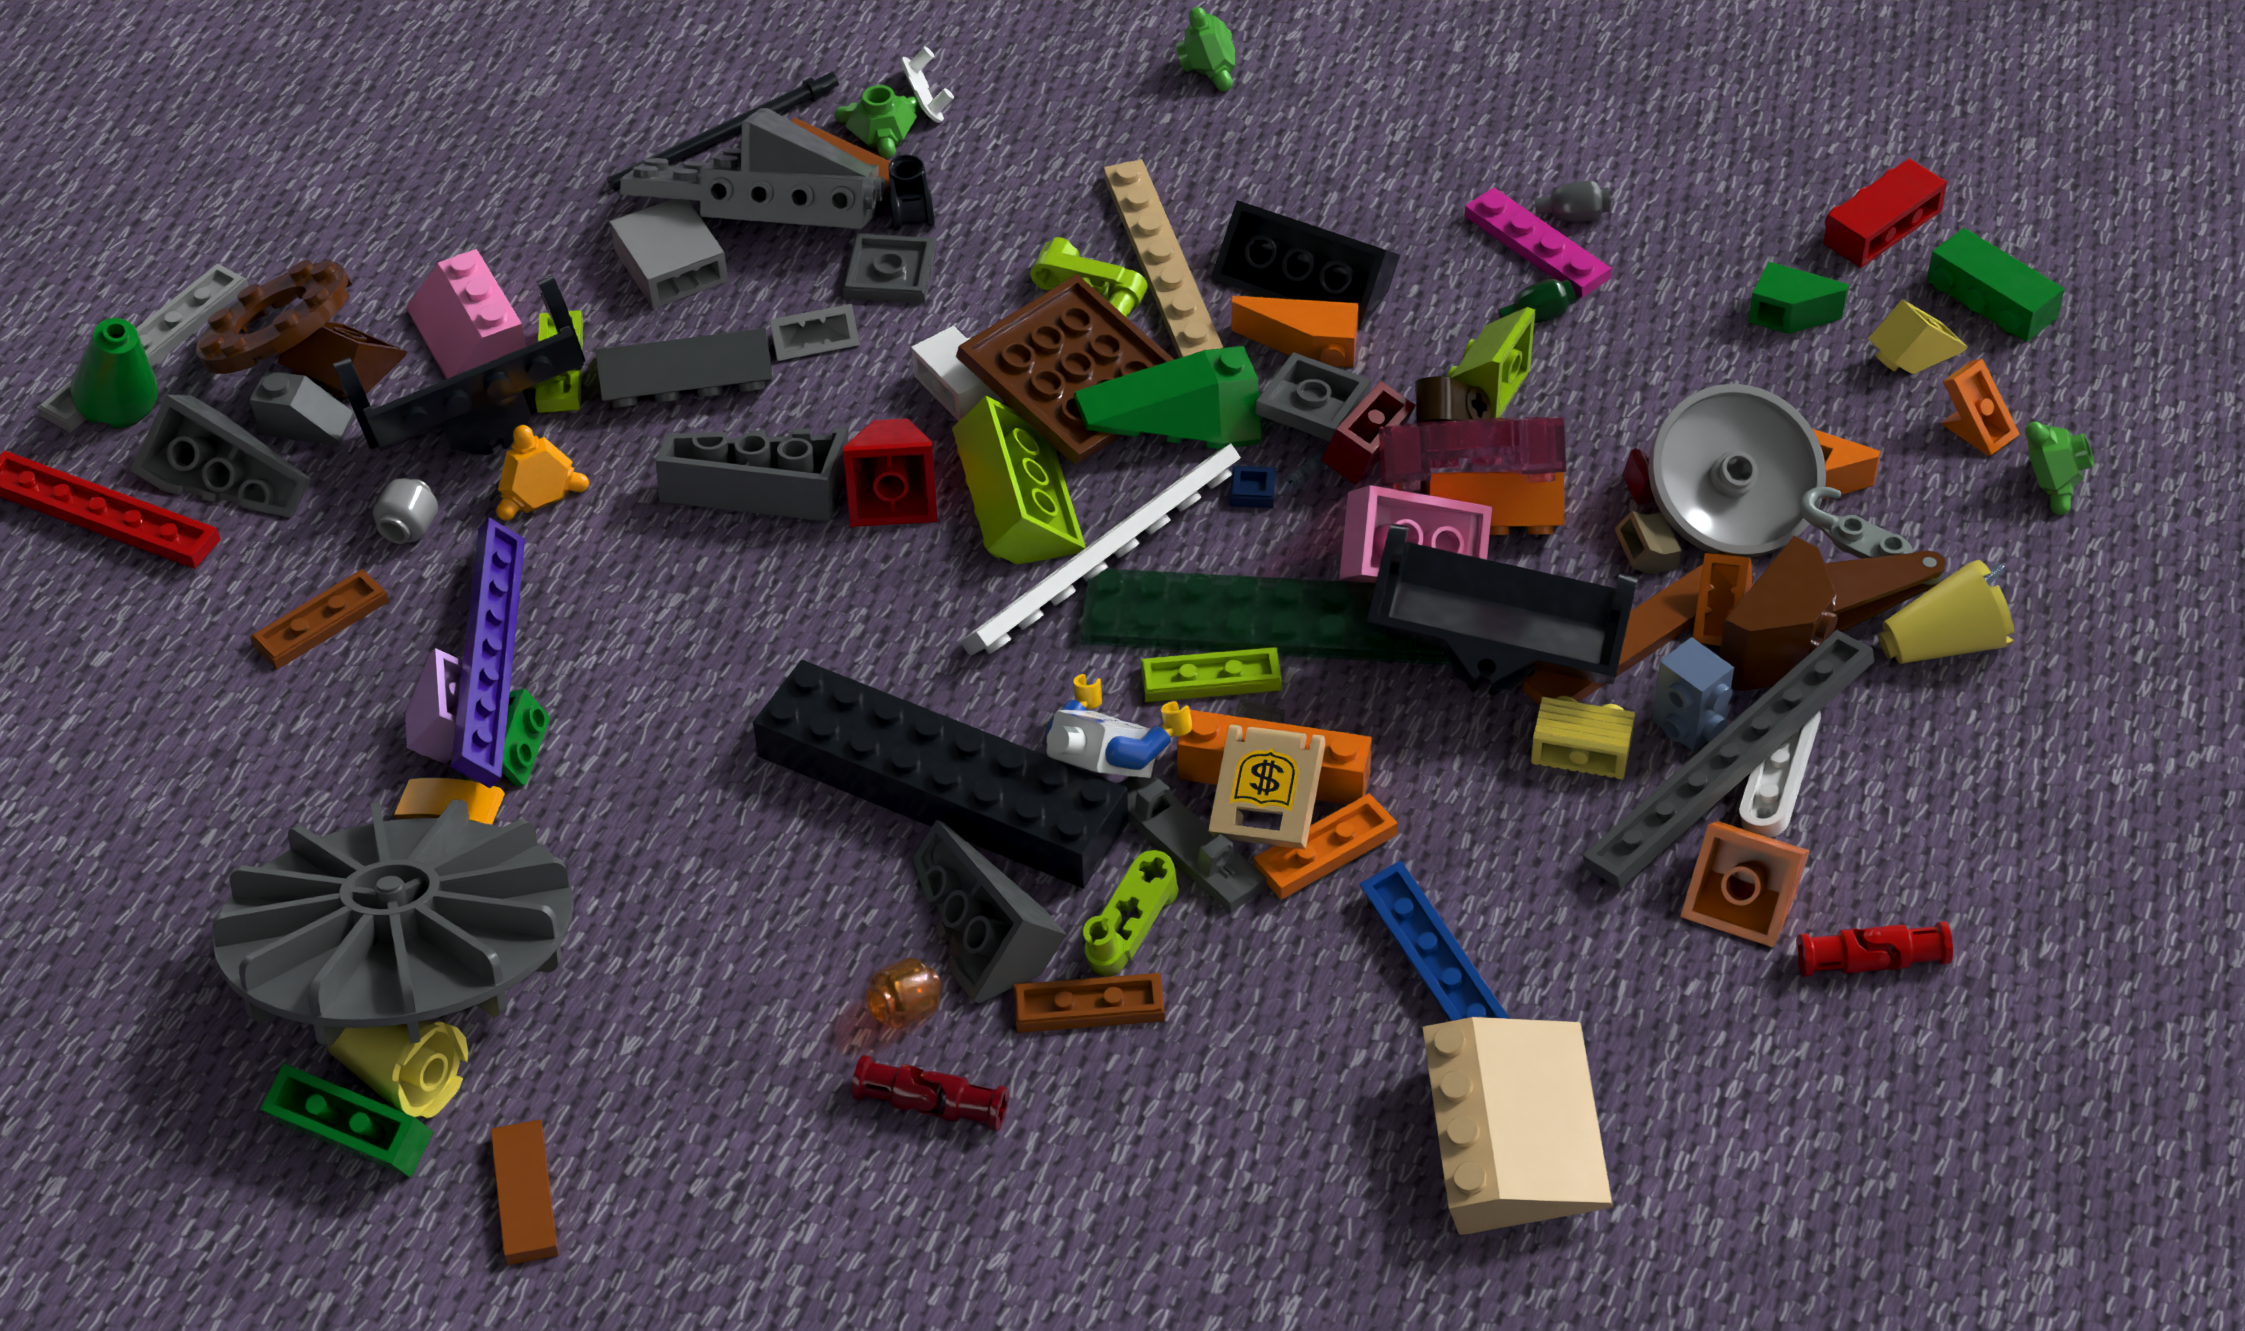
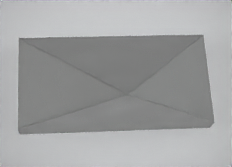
M852 304L769 319L777 361L860 345Z

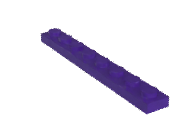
M490 517L478 528L451 759L452 768L458 770L465 777L474 779L488 788H491L501 778L525 545V538Z

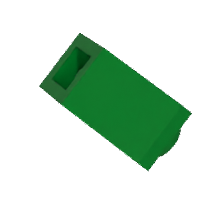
M1768 261L1752 292L1748 322L1790 334L1840 320L1845 313L1849 284Z

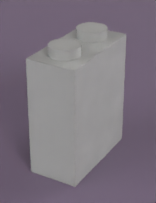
M671 199L610 221L614 250L653 309L728 281L724 251L689 200Z

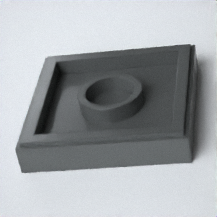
M855 234L843 285L844 299L925 303L937 250L936 238Z

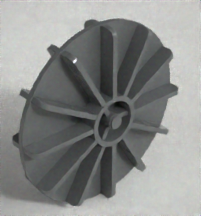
M455 799L450 802L439 818L383 821L379 801L370 803L373 823L352 827L323 837H319L305 827L297 825L288 830L289 851L274 858L262 867L238 866L230 875L232 894L212 923L213 948L217 966L228 985L244 999L248 1016L256 1022L262 1023L280 1016L297 1022L313 1024L317 1043L326 1046H332L345 1028L385 1027L407 1024L410 1044L421 1042L418 1028L419 1021L438 1018L474 1005L491 1016L497 1017L507 1010L506 990L520 983L535 971L547 973L555 971L562 960L560 944L568 932L573 916L574 903L565 863L561 859L555 858L547 849L537 843L535 827L528 821L519 819L504 827L469 821L467 803L463 800Z

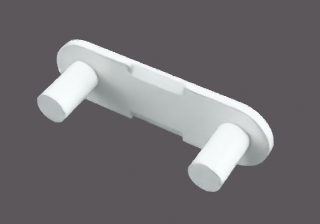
M924 47L912 60L903 57L900 63L922 110L933 121L941 123L944 120L941 111L954 99V96L948 89L944 88L934 99L932 98L928 90L930 87L921 69L934 57V54L930 49Z

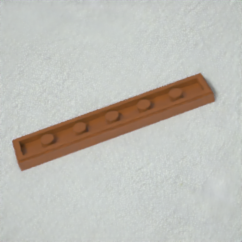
M1703 564L1631 610L1616 677L1694 626ZM1539 670L1524 680L1523 692L1539 705L1541 704L1542 696L1549 698L1568 696L1580 702L1607 683L1601 684Z

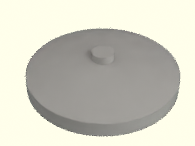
M1716 385L1695 392L1684 399L1669 413L1660 425L1653 439L1649 454V481L1660 512L1682 538L1699 549L1712 554L1724 552L1729 556L1754 558L1773 553L1785 547L1793 536L1798 537L1810 525L1800 512L1801 498L1810 489L1825 487L1826 468L1823 452L1814 431L1805 418L1792 405L1777 395L1749 385ZM1823 498L1815 501L1816 508H1820Z

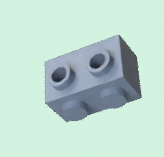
M1690 637L1659 662L1652 721L1661 727L1671 740L1681 742L1693 752L1707 741L1711 742L1728 725L1726 717L1728 703L1733 693L1731 684L1734 667Z

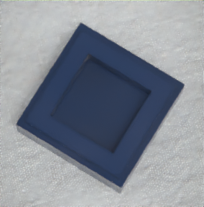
M1233 466L1230 506L1274 508L1276 468Z

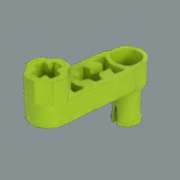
M1054 237L1052 241L1045 243L1030 272L1032 281L1039 288L1051 290L1078 274L1127 318L1131 311L1138 308L1148 288L1147 281L1138 272L1125 269L1122 266L1079 257L1078 249L1072 246L1067 239L1061 237Z
M1150 850L1140 854L1133 861L1101 916H1094L1085 923L1083 927V936L1086 940L1085 955L1088 965L1096 974L1102 976L1118 974L1125 967L1126 963L1132 960L1163 906L1171 905L1176 900L1179 893L1176 871L1171 858L1164 852ZM1135 906L1138 909L1140 918L1131 917L1128 919L1123 927L1125 939L1128 940H1124L1118 934L1123 925L1120 911L1129 912Z

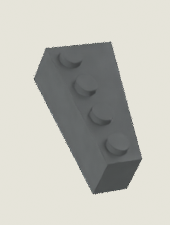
M848 427L832 428V435H811L810 429H792V436L766 437V430L748 431V434H744L739 438L728 439L725 432L667 434L655 460L659 501L683 506L692 505L717 508L725 511L734 510L760 513L768 516L776 515L802 518L810 521L830 522L846 480L843 447L848 443Z

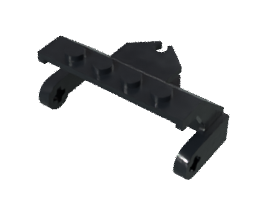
M553 275L536 281L547 312L555 326L556 335L373 409L350 357L333 363L369 448L379 447L380 451H384L442 427L453 450L489 455L494 453L492 447L488 445L494 438H501L500 443L502 447L508 449L514 441L513 432L515 428L520 425H526L532 417L523 393L581 370L584 365L583 362H586L566 303Z
M1394 523L1390 524L1367 618L1368 630L1445 648L1444 655L1451 664L1455 678L1465 682L1472 692L1478 690L1476 680L1479 676L1489 678L1493 685L1488 690L1490 696H1494L1504 690H1513L1521 681L1532 676L1535 673V669L1601 684H1614L1636 590L1637 577L1619 574L1617 586L1612 588L1410 543L1407 541L1409 527Z

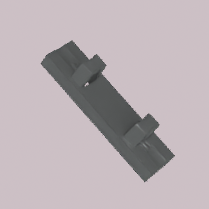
M1128 776L1125 780L1117 783L1127 787L1129 823L1161 852L1167 854L1180 869L1229 913H1232L1266 889V877L1234 849L1233 843L1220 833L1216 838H1213L1208 831L1209 827L1171 794L1170 788L1159 778L1154 779L1152 776L1151 778ZM1163 808L1165 809L1164 811H1162L1161 813H1159V814H1158L1157 816H1155L1154 818H1151V816H1153L1155 813H1157V812L1160 811L1161 809H1163Z

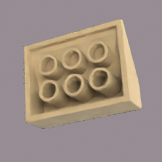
M1470 1017L1423 1026L1448 1207L1459 1235L1613 1208L1580 1022Z

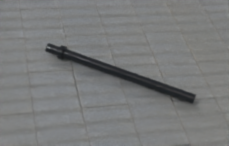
M830 72L815 80L810 77L802 81V86L649 158L668 160V165H672L742 132V121L760 108H767L780 114L808 100L815 102L821 99V94L839 86L838 78L834 72ZM644 160L608 176L609 186L614 191L619 190L620 178L632 171L633 167L644 163Z

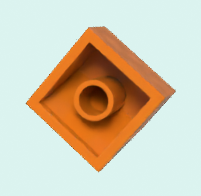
M1715 821L1708 824L1680 917L1774 948L1797 893L1809 850L1722 822Z

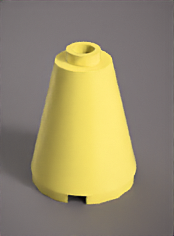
M1981 560L1967 563L1883 622V632L1878 634V638L1888 659L1895 657L1898 663L1904 664L1999 649L2013 644L2014 640L2007 636L2015 632L2004 595L1999 585L1991 587L1983 577L1991 573L1989 568Z
M435 1020L418 1022L421 1041L419 1043L410 1044L407 1024L385 1027L345 1028L332 1046H328V1050L333 1057L392 1107L415 1118L418 1116L425 1118L433 1117L445 1107L457 1093L463 1080L462 1077L457 1076L460 1060L468 1061L466 1037L458 1027L447 1022Z

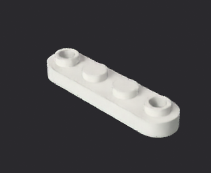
M1820 711L1750 773L1739 809L1744 830L1771 838L1781 834L1788 827L1820 723Z

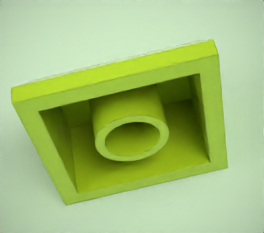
M1526 307L1487 324L1476 340L1471 339L1468 342L1463 360L1459 366H1452L1447 377L1452 378L1454 381L1480 387L1486 392L1491 404V416L1488 422L1494 424L1497 422L1530 372L1535 309Z

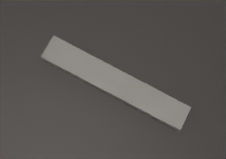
M216 264L139 325L136 330L151 367L207 323L208 318L212 314L233 302L237 295L249 286L247 279ZM71 381L37 407L41 417L68 432H72L87 420L75 408L71 398Z

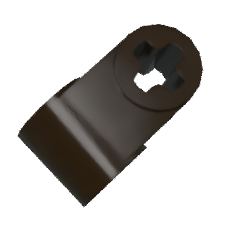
M1444 376L1425 377L1415 381L1417 426L1450 433L1457 431L1461 425L1471 424L1478 426L1489 421L1491 404L1488 395L1482 388L1457 382L1450 377Z

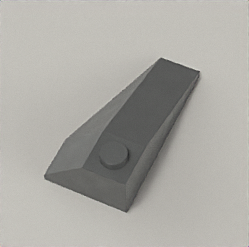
M192 395L165 396L130 469L131 472L164 492L181 494L183 491L202 495V500L218 502L219 499L239 503L242 508L284 517H292L295 514L311 481V478L230 418Z

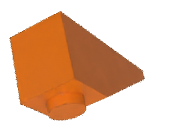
M1232 296L1231 319L1233 332L1289 356L1294 352L1333 367L1354 368L1358 332V303Z

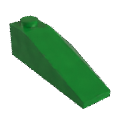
M1244 346L1203 350L1077 390L1073 395L1086 430L1138 437L1142 432L1166 435V441L1180 443L1182 438L1205 441V447L1222 449L1229 444H1232L1233 447L1251 446L1261 441L1260 415L1255 414L1256 401L1259 398L1258 378Z

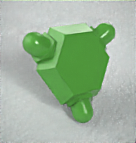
M1194 7L1189 12V26L1185 30V39L1176 43L1177 55L1184 70L1189 72L1195 69L1200 74L1207 75L1214 82L1217 89L1223 92L1231 89L1233 85L1230 73L1235 67V48L1231 40V31L1216 16L1206 14L1205 10L1201 7Z
M875 85L864 91L859 103H850L849 106L838 107L834 112V118L838 123L846 124L845 127L871 149L877 148L882 158L890 159L895 155V146L900 145L917 118L915 114H918L922 108L915 96L909 98L905 96L897 97L890 87Z
M2031 422L2025 428V436L2027 437L2030 460L2040 488L2050 496L2052 512L2057 515H2064L2070 510L2073 489L2084 479L2083 470L2094 467L2089 442L2084 433L2073 436L2067 429L2043 425L2039 422Z

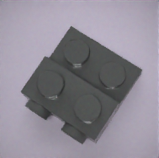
M1293 352L1257 399L1255 414L1331 441L1338 426L1370 393L1371 380Z

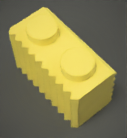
M1542 696L1533 736L1531 763L1623 779L1633 736L1635 712L1624 710L1615 704L1597 706L1579 703L1568 696L1557 698Z

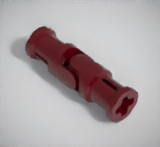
M862 1055L858 1060L851 1086V1094L853 1099L863 1100L866 1096L892 1102V1106L896 1109L910 1110L913 1108L922 1114L953 1122H958L960 1118L988 1124L990 1130L997 1132L1001 1129L1009 1102V1091L1006 1086L1000 1085L997 1089L970 1084L966 1077L935 1071H924L913 1065L903 1064L899 1068L876 1063L868 1055ZM945 1095V1106H941L942 1098Z

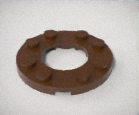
M303 260L290 268L288 273L262 286L256 283L244 288L237 295L239 301L229 308H223L212 314L207 320L210 326L199 339L196 353L206 369L215 374L242 371L256 366L257 360L268 358L275 353L280 355L316 332L341 309L350 296L345 288L352 286V281L339 263L325 260L312 264L310 260ZM297 297L303 299L294 309L287 310L278 315L268 327L251 334H238L240 330L246 333L248 325L258 318L267 316L269 314L266 310L267 306L271 305L273 309H278L288 305Z

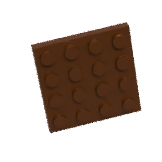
M1078 274L958 346L956 358L1075 466L1122 435L1086 430L1073 398L1074 392L1174 360Z

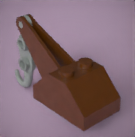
M1831 487L1810 489L1800 500V512L1804 519L1812 526L1822 530L1841 551L1850 553L1860 559L1824 563L1817 546L1793 536L1725 619L1719 657L1734 667L1731 687L1739 691L1773 687L1836 630L1844 632L1939 584L1943 580L1946 566L1944 557L1935 551L1929 550L1913 552L1910 543L1902 536L1884 530L1859 516H1835L1816 508L1814 503L1817 499L1823 497L1839 499L1841 492Z

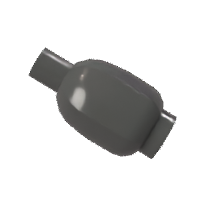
M1593 181L1561 185L1555 189L1551 197L1535 198L1536 214L1552 213L1562 222L1580 223L1595 221L1601 217L1602 213L1610 212L1609 188H1600L1599 184Z

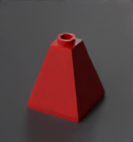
M908 418L873 420L843 447L850 527L938 522L932 441Z

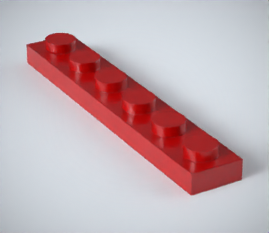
M5 450L0 455L1 498L193 569L197 568L221 540L218 529L211 525Z

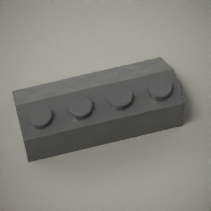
M766 328L595 349L602 401L612 400L613 408L638 405L637 397L649 395L655 396V403L681 400V391L696 389L698 397L722 395V386L739 384L740 392L765 389L764 381L773 380Z

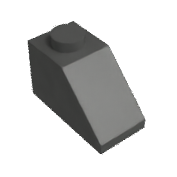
M265 371L250 398L259 434L263 436L340 446L355 417L352 410L309 378L302 375Z

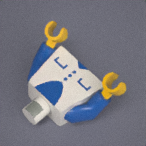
M1080 674L1073 680L1075 700H1068L1064 707L1055 713L1054 719L1048 724L1046 730L1048 745L1046 752L1048 757L1094 772L1151 778L1155 757L1171 743L1170 736H1182L1191 731L1190 709L1186 705L1179 710L1176 701L1164 704L1161 707L1164 724L1161 727L1155 725L1151 729L1098 712L1087 711L1086 709L1097 708L1102 703L1101 679L1098 678L1094 684L1087 685L1086 675Z

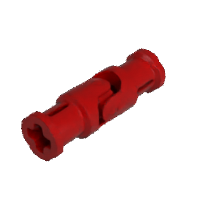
M1946 921L1937 922L1933 927L1907 929L1904 924L1864 929L1839 930L1838 935L1810 937L1808 933L1799 934L1796 939V954L1802 977L1812 976L1813 972L1838 969H1841L1844 974L1873 970L1907 969L1911 966V963L1939 961L1941 965L1950 964L1953 959V943L1951 930Z

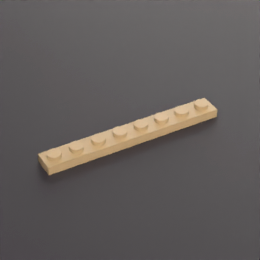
M1143 160L1123 162L1104 167V179L1179 358L1203 350L1223 348Z

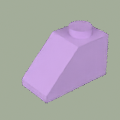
M435 648L428 657L405 713L406 739L408 749L447 764L452 759L463 660Z

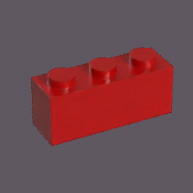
M1907 159L1897 167L1887 170L1880 179L1868 187L1861 188L1855 196L1842 205H1837L1830 210L1824 222L1826 228L1823 244L1862 268L1942 211L1947 181L1912 159Z

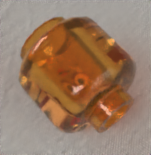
M904 958L873 973L869 982V988L866 991L867 1007L871 1015L879 1023H884L893 1029H903L930 1017L936 1012L939 1006L941 982L937 973L919 959Z

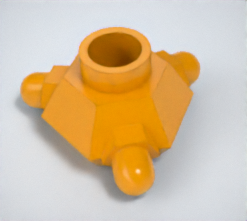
M520 425L513 432L514 442L512 449L506 452L498 488L502 493L500 497L503 499L496 508V514L501 520H511L517 512L521 513L522 510L529 513L563 500L565 494L569 495V491L584 492L589 486V479L582 473L574 472L575 468L571 467L573 461L545 437L538 439V436L533 435L530 427Z

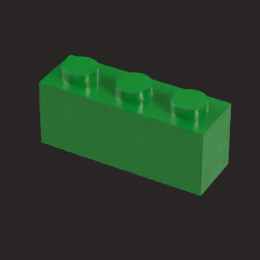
M1962 228L1932 251L1926 280L1939 291L1946 292L1965 304L1970 310L1980 313L1999 325L2004 331L2014 334L2025 342H2028L2058 319L2065 290L2062 286L1966 228Z
M284 1063L260 1109L282 1125L410 1178L415 1172L433 1134L431 1129L411 1115Z

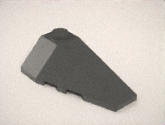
M936 820L913 857V861L927 902L937 904L942 918V921L936 926L939 939L950 941L954 956L947 961L951 974L973 1001L982 1003L1014 988L1013 984H1022L1041 975L1067 934L1041 905L947 824Z

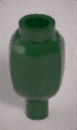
M1546 279L1521 290L1516 295L1514 304L1498 309V313L1501 319L1529 307L1535 309L1534 324L1541 323L1565 314L1569 305L1576 303V296L1568 279L1562 282L1556 279Z

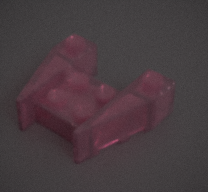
M1498 417L1421 423L1410 422L1379 428L1381 479L1384 483H1393V489L1399 491L1420 490V481H1431V467L1432 469L1459 467V459L1471 458V464H1476V466L1500 465L1502 470L1521 475L1527 474L1528 482L1530 483L1555 481V473L1567 472L1564 417H1524L1522 419H1519V417Z

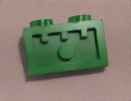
M525 688L511 691L509 694L502 772L516 787L526 785L550 721L547 712ZM456 770L465 780L471 779L465 777L458 770Z

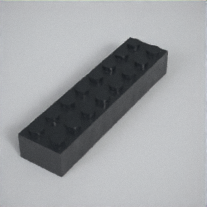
M802 659L753 721L758 757L930 827L934 825L936 820L942 821L969 843L1083 889L1129 823L1127 787Z

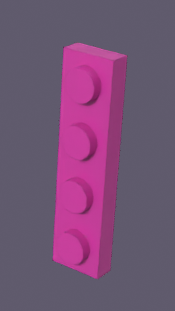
M1495 187L1465 205L1464 216L1553 279L1560 282L1568 279L1575 294L1579 297L1586 296L1611 279V267Z

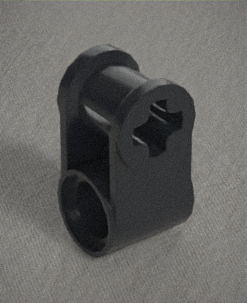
M908 154L895 157L891 160L888 167L890 205L894 230H900L902 225L927 223L928 226H934L931 190L928 189L923 161L917 156Z

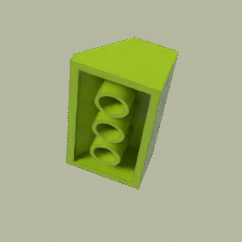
M984 396L952 427L957 444V453L961 458L966 475L965 481L970 489L975 506L974 513L979 520L985 548L994 557L1004 558L1016 565L1080 553L1086 546L1055 447L1013 409L988 396Z

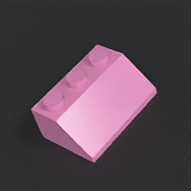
M477 249L438 262L406 306L407 313L445 379L527 347L521 321Z

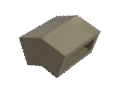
M1632 510L1614 528L1633 569L1647 574L1679 569L1681 549L1661 512L1643 515Z

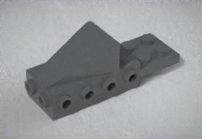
M760 108L742 121L741 148L723 149V153L714 156L708 163L688 161L684 162L683 166L668 165V160L661 158L645 159L644 163L633 167L632 171L620 178V195L699 200L700 217L862 229L877 214L878 201L882 202L885 184L884 178L878 177L879 165L865 164L774 111Z

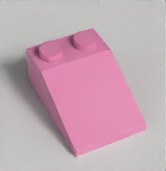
M1372 485L1349 491L1339 580L1375 586L1391 523L1409 527L1407 541L1410 543L1487 560L1492 507Z

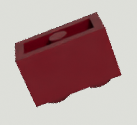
M1380 381L1338 426L1321 461L1357 485L1401 436L1416 405Z

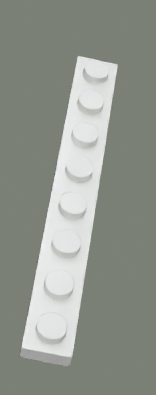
M1229 444L1209 456L963 638L960 643L967 653L973 655L985 648L988 654H991L1011 640L1007 632L1018 624L1021 630L1030 626L1044 615L1040 607L1049 600L1054 606L1059 604L1076 591L1072 583L1080 577H1083L1088 582L1108 567L1104 559L1114 553L1117 558L1122 557L1139 544L1135 536L1143 530H1146L1151 535L1167 524L1170 518L1166 513L1174 507H1177L1181 512L1201 498L1197 491L1205 484L1212 489L1230 477L1232 473L1228 467L1241 458L1233 445Z

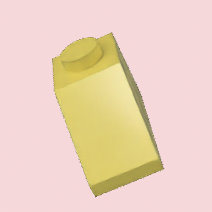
M1903 299L1868 338L1880 350L1876 357L1894 372L1900 367L1911 374L1958 355L1968 348L1941 321Z

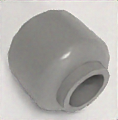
M402 478L395 479L386 486L376 502L372 514L377 530L385 539L393 543L404 544L416 542L425 535L436 517L439 507L435 496L426 483L418 479Z

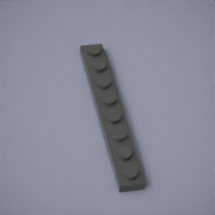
M1838 630L1832 633L1582 855L1585 868L1619 889L1625 886L1874 663L1873 649Z

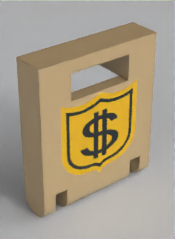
M1231 724L1228 728L1208 831L1213 838H1216L1221 833L1228 840L1306 850L1325 750V737L1313 734L1310 748L1305 750L1307 739L1305 733L1248 727L1245 742H1242V727ZM1239 809L1283 815L1280 831L1242 826L1244 816Z

